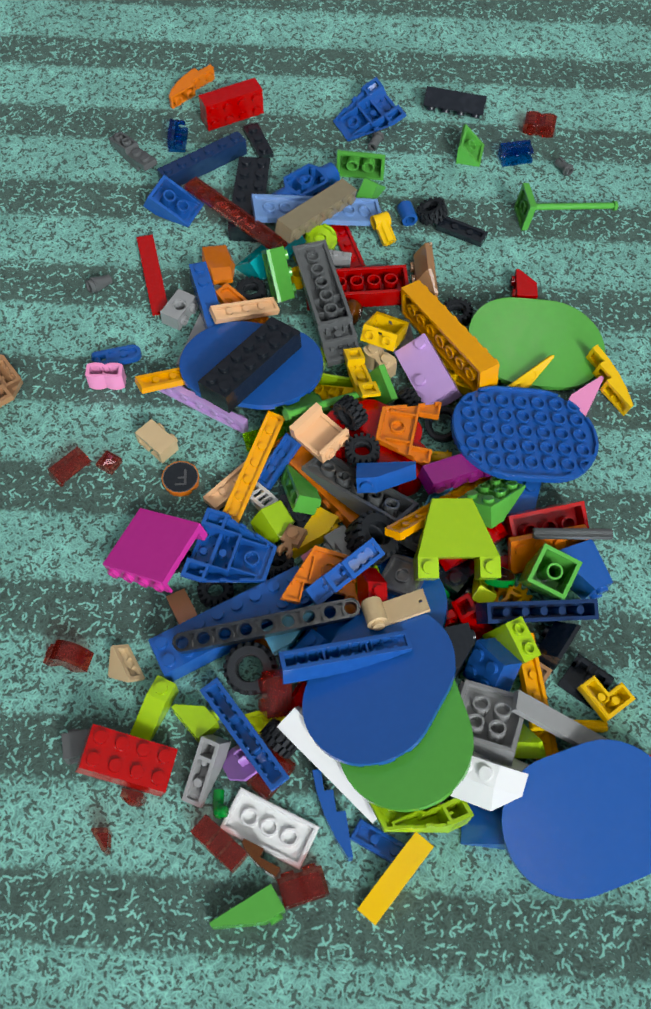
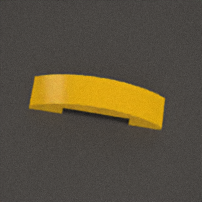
M361 347L343 349L346 368L356 393L361 398L381 396L376 381H372L366 368L365 356Z

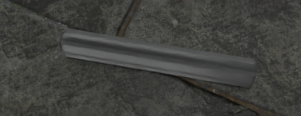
M533 528L532 536L534 539L611 540L613 539V530L605 528Z

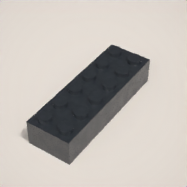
M239 156L230 210L231 215L228 222L230 241L262 242L264 223L254 221L251 194H268L271 178V158Z
M274 317L269 318L198 381L201 397L230 413L302 347L300 331Z

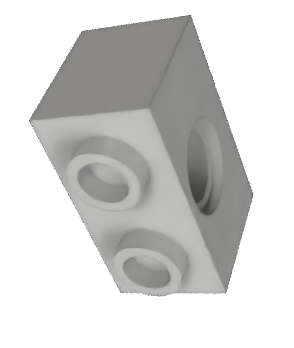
M178 289L160 312L162 323L180 331L183 326L187 325L190 316L195 314L198 309L196 296Z

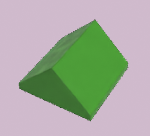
M465 124L463 125L458 146L456 163L479 167L484 144Z

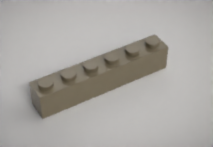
M342 178L278 218L275 233L289 244L294 240H298L317 225L319 226L328 218H332L337 212H341L348 205H352L356 200L357 189Z

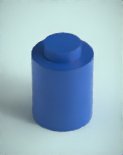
M402 201L398 204L397 211L404 226L414 225L418 217L412 202Z

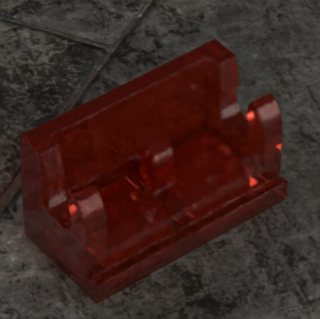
M77 446L48 469L49 476L62 488L67 480L85 466H90L92 461Z

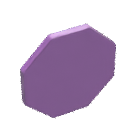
M238 744L228 751L223 769L229 780L247 781L258 773Z

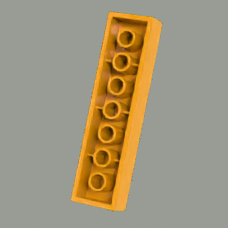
M420 280L401 287V313L406 319H409L411 325L421 335L423 333L426 334L437 353L472 391H476L481 387L497 386L500 367L498 360L493 358L487 348L483 347L477 338L472 336L467 328L458 321L456 316L448 311L447 307L438 300L437 296L433 295Z

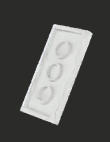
M241 787L229 808V815L224 818L220 826V830L242 841L246 839L264 848L265 853L299 870L320 828Z

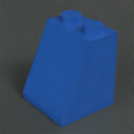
M587 540L560 550L583 562L570 588L581 599H599L603 593L609 590L608 587L613 583V580L593 540Z

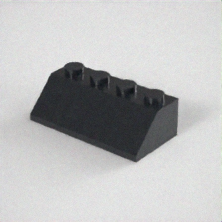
M427 86L423 106L427 107L426 110L429 111L440 109L441 113L450 114V111L456 112L458 116L470 114L471 118L479 119L480 116L483 117L487 96Z

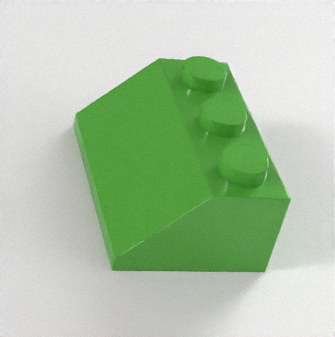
M337 150V170L340 177L367 178L383 181L386 161L385 154Z
M284 246L261 251L271 297H274L277 303L295 298L296 287L291 282L293 274L291 267L287 264V259H289L287 249H284Z

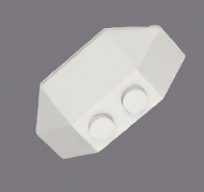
M473 754L467 775L450 795L486 810L493 811L522 797L529 774Z

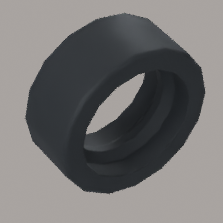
M441 406L439 416L446 414L452 418L454 410L447 406ZM425 418V429L433 440L440 443L453 440L451 430L444 435L437 434L432 428L434 419Z

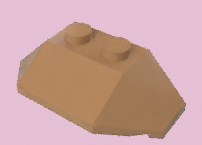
M426 242L413 255V262H410V272H413L411 283L420 280L438 298L432 242Z

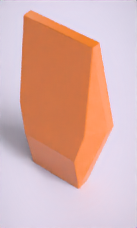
M226 245L202 247V262L206 261L213 285L219 284L223 286L225 283H233L235 263Z

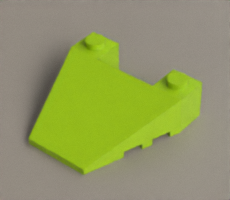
M472 498L431 499L417 551L413 559L414 581L438 579L439 559H474L475 580H496L501 578L500 555Z
M457 798L441 805L438 803L427 809L414 812H396L395 810L380 808L369 802L383 832L449 833L466 825L474 816L468 803Z

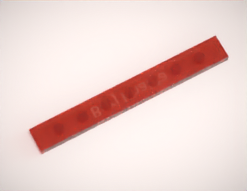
M198 177L193 178L184 185L185 190L267 249L280 246L286 247L288 245L287 241L260 221H255L253 216Z

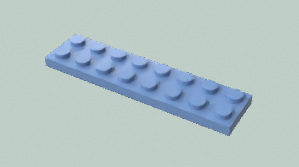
M251 194L254 221L257 223H277L278 218L314 196ZM356 198L352 205H348L341 212H337L332 218H328L321 225L371 226L370 216L381 213L378 199Z

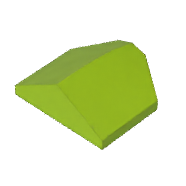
M279 500L262 508L251 520L250 524L256 533L271 543H276L280 540L288 525H293L295 521L283 502Z

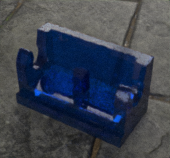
M170 119L167 136L169 152H186L188 128L179 127V125H185L186 122L183 120Z
M530 140L500 143L498 157L502 167L533 162L531 154H534Z

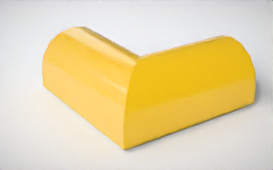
M595 675L577 687V690L603 722H607L636 699L622 682L608 692Z

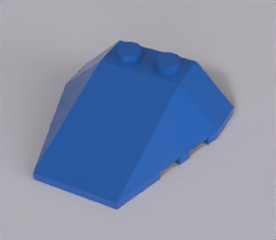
M375 77L361 88L358 96H354L351 99V104L338 114L333 123L347 141H352L392 126L407 115L399 105L396 106L386 94L382 83Z
M207 507L201 525L208 535L204 541L197 539L191 557H187L180 577L209 583L265 582L277 546L258 533L251 532L247 529L246 525L239 524L229 514Z

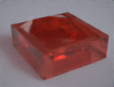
M106 451L97 461L96 467L113 475L123 461L122 458Z
M124 788L120 794L121 799L132 807L145 806L147 798L142 792Z

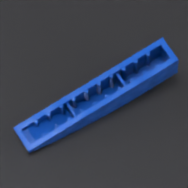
M206 261L189 264L190 280L205 328L208 329L218 325L214 323L209 308L212 305H219Z
M408 630L282 651L279 652V668L282 682L284 685L353 671L413 651V646Z
M215 678L200 689L202 695L271 792L286 782L290 777L219 679Z

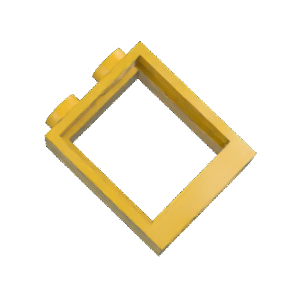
M377 311L364 323L360 340L393 352L405 339L409 322Z

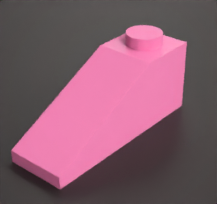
M603 376L598 377L571 394L569 398L571 402L580 408L585 417L603 382Z

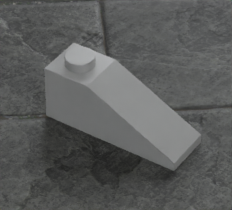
M213 734L201 736L183 793V801L199 808L203 807L226 760L231 741Z

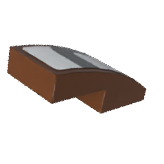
M243 839L242 845L250 859L263 872L277 880L281 873V868L262 859L265 854L264 848Z

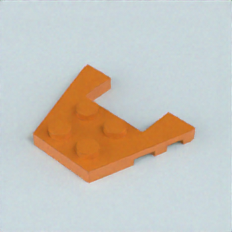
M435 402L432 405L419 403L418 406L408 407L407 405L383 406L375 441L378 440L380 445L412 461H416V463L422 466L429 464L432 449L413 446L418 418L438 420L442 402Z
M315 545L289 583L280 600L298 605L301 601L304 585H311L348 555ZM356 578L334 594L344 596V599L354 598L358 601L355 585ZM348 604L345 606V611L353 614L356 612V607Z

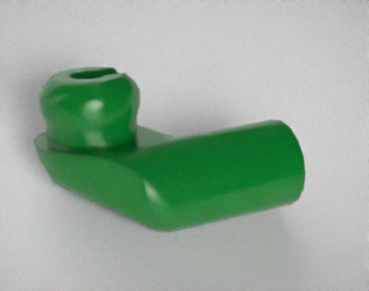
M222 789L213 790L212 806L213 815L216 819L226 818L229 815V808L224 805L225 790Z

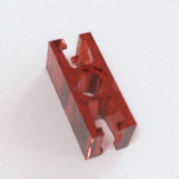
M207 814L190 831L192 836L232 874L249 857L248 853Z

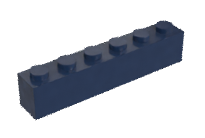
M236 131L157 169L159 181L165 175L179 186H182L238 159L239 156L242 157L247 154L246 139Z
M598 599L475 603L477 624L508 623L518 617H523L525 622L599 619Z

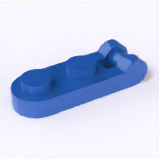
M126 345L91 354L93 362L102 364L120 363L125 365L135 363L142 357L141 350L137 345Z

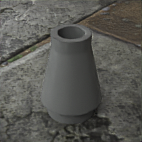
M109 274L89 277L85 284L91 294H96L112 284V279Z

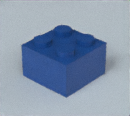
M496 638L481 639L476 641L463 675L468 680L510 692L522 662Z

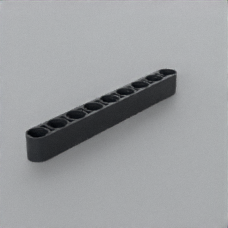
M346 598L177 633L173 637L172 645L179 653L189 654L345 622L359 615L360 604L354 598ZM348 604L354 605L356 612L353 614L347 613L345 606ZM331 608L335 611L336 615L333 618H327L324 615V611ZM306 613H312L315 619L313 622H305L303 616ZM291 617L294 619V624L286 627L282 624L283 619ZM264 622H272L273 628L270 631H264L261 628ZM243 626H251L252 632L249 635H242L241 628ZM223 630L231 631V636L226 640L220 638V633ZM202 634H208L210 640L206 644H200L199 637ZM186 638L188 639V646L183 649L179 648V640Z

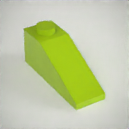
M157 675L145 696L130 735L152 741L179 693L175 683Z

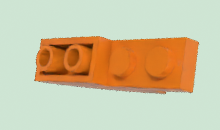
M208 65L199 71L194 68L180 78L169 94L170 107L173 109L196 96L195 90L212 82L215 79L214 67Z

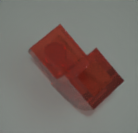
M58 639L55 644H50L45 653L46 657L43 663L48 666H63L74 673L87 672L94 653L76 643Z

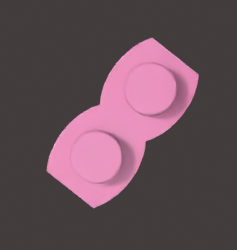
M94 362L86 365L85 376L89 388L96 390L105 388L120 390L125 388L126 374L122 364Z

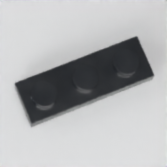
M258 123L243 126V131L257 158L274 157V153Z
M448 216L445 219L442 218L443 221H439L436 227L437 231L478 247L482 246L488 235L487 231Z

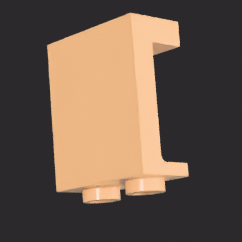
M317 402L289 426L291 436L322 463L332 459L337 450L345 447L346 441L350 437L349 430L347 428L343 430L322 411V406Z

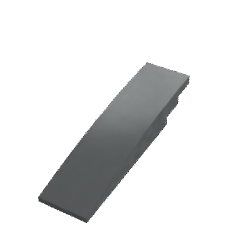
M326 240L292 246L327 366L345 363L343 349L359 347L358 336Z
M336 456L325 463L320 462L314 457L301 468L316 483L359 516L364 512L366 513L370 510L373 512L375 510L379 514L384 513L385 517H389L391 522L394 523L418 510L419 503L393 488L378 493H357L356 468H352L350 464L348 465L347 462ZM423 528L409 535L404 540H400V543L416 553Z

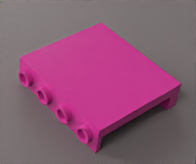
M140 508L104 561L103 566L108 570L107 573L115 579L120 577L129 583L136 582L145 588L149 586L158 592L172 593L173 590L168 585L171 577L195 539L204 541L208 534L198 522Z

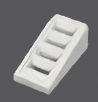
M257 482V489L253 491L249 500L258 511L278 501L259 482ZM259 491L261 492L258 496L254 497Z

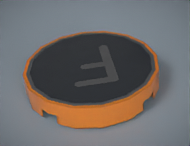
M185 461L173 462L168 465L161 477L164 489L171 495L179 497L191 494L198 487L200 481L196 467Z

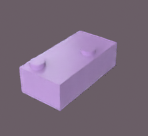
M425 333L394 352L417 395L421 398V402L426 405L442 402L441 406H447L462 396Z

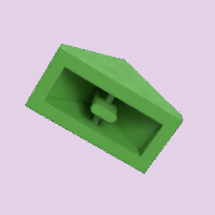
M364 178L356 198L377 199L386 187L373 180Z

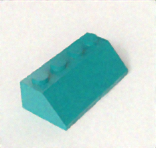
M275 233L240 261L235 268L248 278L254 276V279L258 277L259 280H265L267 275L261 251L284 246V249L288 251L290 259L293 253L292 246L302 245L306 240L302 235L298 240H294L289 244Z

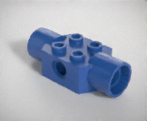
M331 162L321 167L307 164L283 177V187L272 194L315 196L338 182L340 175L335 165Z

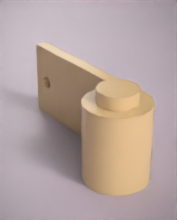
M423 588L382 602L380 597L372 596L366 598L361 603L367 627L374 631H380L386 626L430 612Z

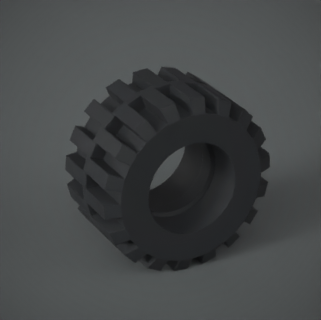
M371 510L366 513L364 512L347 526L348 529L345 530L346 537H344L345 542H347V550H350L351 553L371 539V537L375 539L385 552V555L371 566L379 565L394 555L399 549L398 544L400 540H395L385 535L384 528L392 524L391 519L385 517L384 513L379 514L375 510L373 512Z
M257 642L238 644L237 647L230 650L229 655H226V662L223 663L225 671L223 674L227 679V684L235 692H239L242 695H258L267 691L277 677L278 665L275 656L270 649ZM247 656L257 657L263 665L262 675L255 681H246L239 674L240 662Z

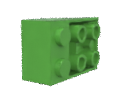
M493 476L474 489L467 491L466 494L459 498H472L485 526L492 529L504 521L526 488V485Z

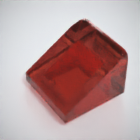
M107 827L91 828L101 850L106 855H110L112 832Z

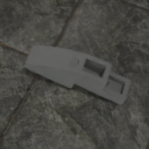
M117 132L108 138L116 151L137 171L141 169L147 171L158 164L156 158L139 148L138 142L123 132Z

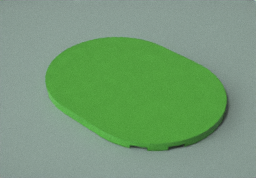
M516 297L496 299L486 303L477 310L468 328L469 333L475 336L483 347L487 348L493 358L498 360L500 365L498 379L507 385L514 382L548 356L554 355L551 362L529 388L557 391L577 389L595 378L593 372L596 368L586 358L590 350L598 344L605 353L603 338L595 324L581 311L557 301Z
M455 678L445 701L426 735L409 753L406 752L404 755L396 758L395 761L380 766L357 767L341 763L343 772L350 784L368 802L380 808L395 810L396 812L420 811L445 800L453 793L460 782L464 780L471 766L470 763L474 751V735Z

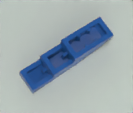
M372 537L303 591L314 605L321 604L384 556L385 552Z
M319 769L312 770L317 799L326 824L347 861H353L346 810L336 811L333 789L324 791L321 771Z

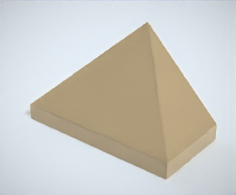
M129 644L112 645L110 648L108 676L127 683L143 681L145 676Z

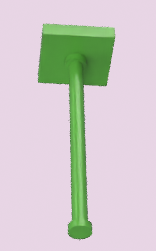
M529 183L522 184L514 205L521 231L528 230L536 210L612 209V211H616L618 209V201L601 203H536Z
M385 364L377 366L369 373L372 381H376L381 392V396L370 397V399L389 405L398 398ZM356 391L344 394L353 396L354 399L361 398ZM344 395L317 403L322 408L333 406ZM315 403L291 410L288 408L284 409L283 417L285 420H290L294 416L304 414Z

